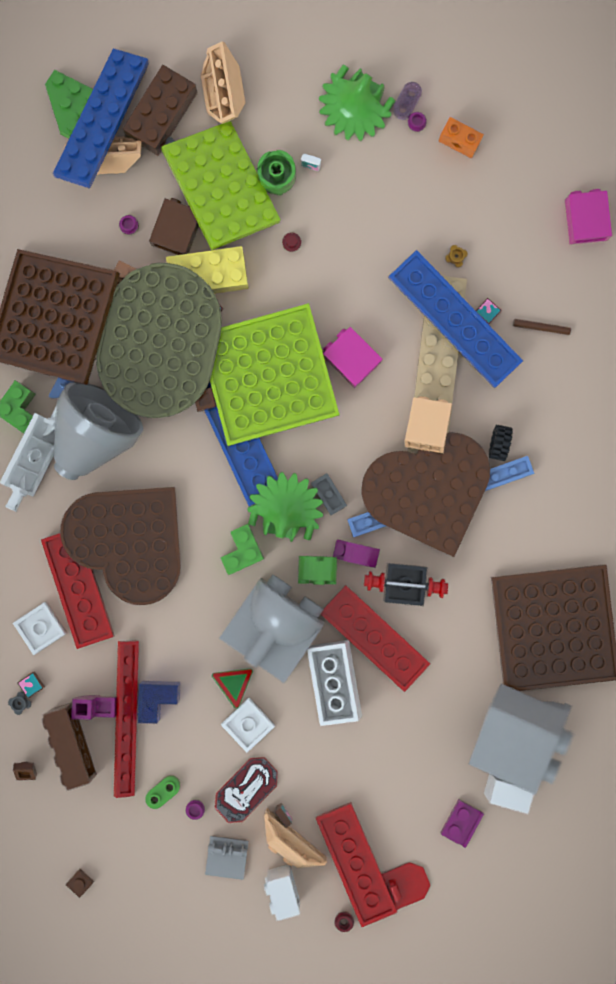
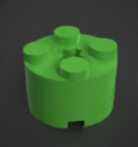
M282 150L269 151L262 155L257 167L258 179L268 193L283 195L293 187L296 180V167L293 158Z
M299 556L298 583L309 584L310 580V583L316 585L336 584L337 557Z

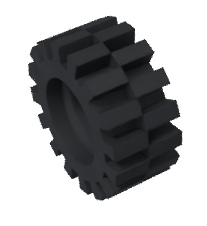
M496 424L491 437L489 458L506 461L510 451L509 448L511 447L512 427Z

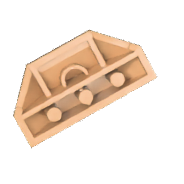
M222 41L207 48V57L201 72L207 113L221 124L237 118L246 103L240 67L225 42Z
M115 136L97 175L125 173L141 157L142 142L126 136Z
M268 808L265 810L266 839L268 848L273 853H279L284 857L283 860L289 866L294 865L296 868L324 866L327 863V856L290 826L286 828L278 816Z

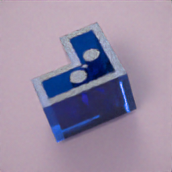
M140 682L138 723L157 724L160 721L161 704L177 705L180 701V682Z

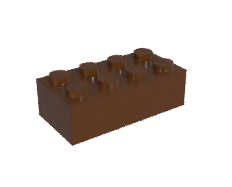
M162 64L123 127L126 137L140 140L142 147L159 156L162 146L166 145V139L171 137L198 93L196 84Z
M72 702L52 708L43 715L42 723L50 736L48 737V742L56 755L54 756V761L61 771V783L68 791L89 784L97 773L80 720L72 719Z

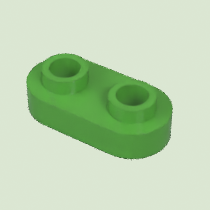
M167 776L149 790L145 797L147 806L152 809H158L175 796L180 789L179 779L175 776ZM167 784L173 785V789H167ZM156 796L158 802H153L152 797Z

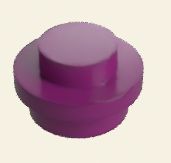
M414 112L409 116L408 126L412 131L419 132L425 128L427 119L424 114Z
M126 215L121 218L119 227L123 233L130 235L137 231L138 221L134 216Z
M199 800L190 801L186 806V815L192 820L200 819L205 812L204 804Z

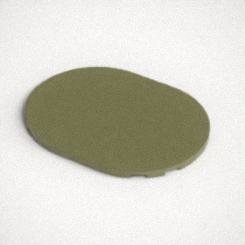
M153 263L130 272L116 286L97 350L96 365L102 386L115 403L128 412L147 418H164L176 415L191 407L202 396L210 382L221 335L222 317L220 306L213 290L197 273L177 264Z

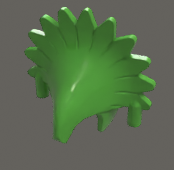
M342 65L337 74H331L333 84H323V89L327 94L319 96V101L326 104V106L320 109V114L329 116L325 121V126L335 125L334 135L344 131L346 140H350L354 133L359 141L363 140L364 132L374 137V126L381 129L385 128L382 118L391 117L390 109L396 101L389 97L384 106H382L379 102L385 89L384 84L379 85L372 81V77L367 73L363 74L361 68L349 80L343 79L349 68Z
M280 472L277 481L269 475L267 476V486L260 483L256 485L260 494L250 495V499L255 505L247 508V511L251 512L248 524L255 526L258 515L263 517L264 535H267V533L276 534V537L283 539L286 537L290 539V542H293L300 528L306 527L304 539L311 540L313 530L319 528L314 519L323 517V513L316 509L323 504V500L314 498L318 492L317 488L307 489L309 483L307 478L298 483L296 473H293L289 480H287L285 474Z

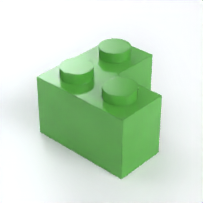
M15 380L0 400V417L22 433H25L33 417V414L25 409L36 393Z
M249 524L230 532L238 550L221 557L228 575L265 559Z

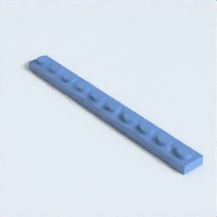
M525 456L491 468L489 482L485 491L534 474L529 457ZM369 512L347 519L353 537L385 527V525L375 520Z

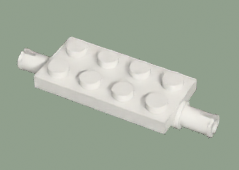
M56 407L48 419L36 413L33 415L0 481L1 484L12 488L13 493L7 505H5L10 510L17 512L23 497L27 495L34 496L54 456Z

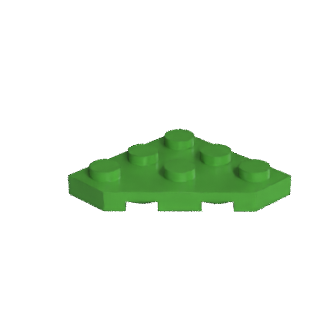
M54 70L45 83V87L60 135L69 139L93 89Z

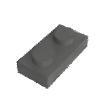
M327 473L311 483L313 488L318 489L317 494L323 500V504L330 515L347 506Z

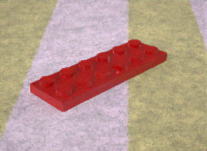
M60 533L41 539L76 648L79 649L114 637L93 569L81 566L67 554L63 547Z
M346 585L324 607L321 615L404 692L430 665L418 651Z
M347 803L316 816L318 826L361 927L396 914L397 908L352 803Z

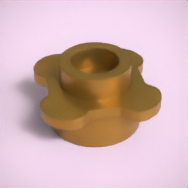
M452 245L450 247L451 251L449 255H446L445 260L448 263L455 264L456 267H461L463 265L462 261L467 257L468 253L457 245Z

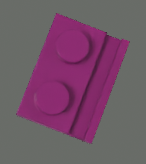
M458 799L440 833L442 836L466 848L484 813Z

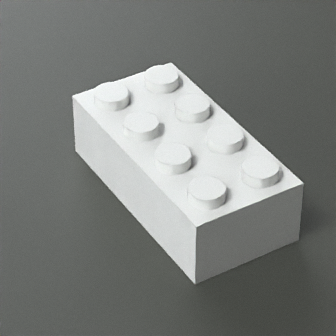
M349 640L311 645L307 652L320 726L359 721L362 717Z

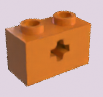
M450 117L440 135L439 142L472 159L484 134Z

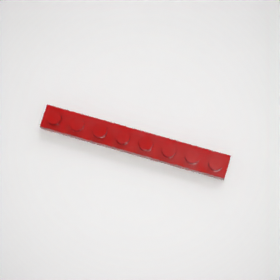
M136 640L118 641L114 762L115 798L135 796L139 641Z

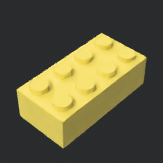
M242 246L166 257L167 263L177 264L197 273L210 286L214 294L249 289Z

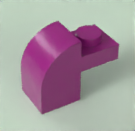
M337 539L333 557L346 562L376 568L380 549Z
M100 695L75 697L72 699V719L116 717V697H102Z

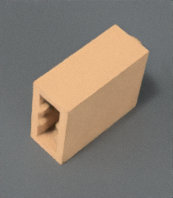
M423 396L413 397L405 437V447L444 453L452 403L446 400H429V398Z

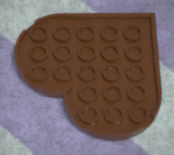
M448 432L444 453L419 449L417 454L406 451H394L377 458L364 474L361 486L362 499L370 515L381 524L455 557L488 485L490 464L484 449L474 439L464 434Z
M175 487L90 493L78 498L66 510L60 527L61 541L65 551L81 566L89 569L103 570L107 586L118 598L129 604L149 605L165 598L175 587L180 575Z

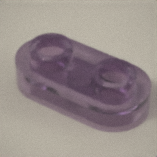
M409 82L402 89L393 109L394 115L398 119H408L415 109L422 94L421 86L418 83ZM414 92L415 95L410 96L408 93ZM404 108L406 112L402 113L400 112V109Z

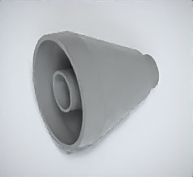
M76 382L67 384L57 400L55 470L66 479L77 480L79 476L89 474L133 447L143 431L138 415L120 407L104 389L92 384L84 385Z

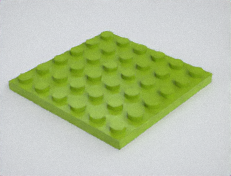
M309 303L222 327L210 383L227 446L340 416Z

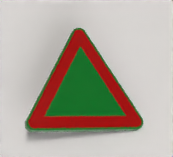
M243 669L212 674V678L235 709L240 706L253 670Z

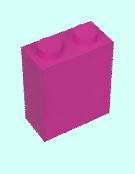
M593 189L588 193H582V191L571 192L565 199L570 245L609 240L612 237L607 191Z
M349 327L347 330L345 328L337 334L338 339L334 343L329 342L323 348L325 351L323 356L356 388L383 359Z

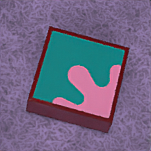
M489 298L476 310L488 324L502 311Z

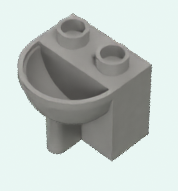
M272 575L268 582L260 578L219 639L245 656L244 659L255 667L260 666L285 683L324 626V621L319 618L324 609L305 596L300 604L287 596L292 587L277 576Z
M501 684L487 713L469 765L536 795L542 780L553 784L561 762L552 758L553 753L557 752L565 756L574 733L563 728L572 705L553 701L542 702Z

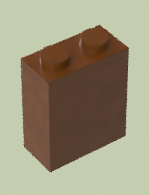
M164 198L149 239L151 246L176 255L189 254L199 227L189 205H183L181 201L175 198L170 200Z

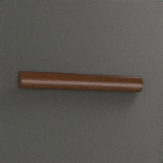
M514 319L513 322L514 327L570 335L571 328L519 319Z

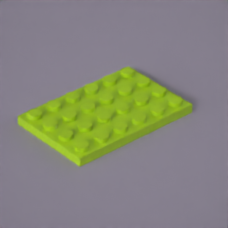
M231 121L162 146L161 150L211 250L280 223L281 219L265 188L261 185L258 174Z

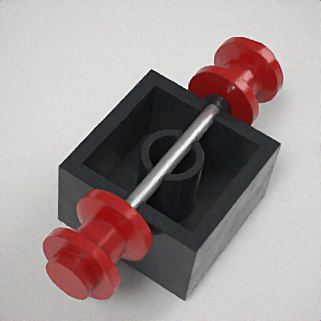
M387 563L386 577L385 573H381L380 576H374L372 571H369L368 575L364 576V586L367 587V591H370L372 587L378 588L380 592H383L384 589L383 601L387 603L424 606L425 591H427V597H431L432 593L439 594L440 598H443L444 594H448L449 585L445 583V579H441L440 582H434L432 577H429L428 583H426L427 567Z

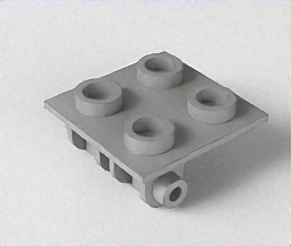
M210 836L205 875L243 880L249 841Z

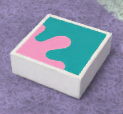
M303 154L301 166L319 171L321 158Z

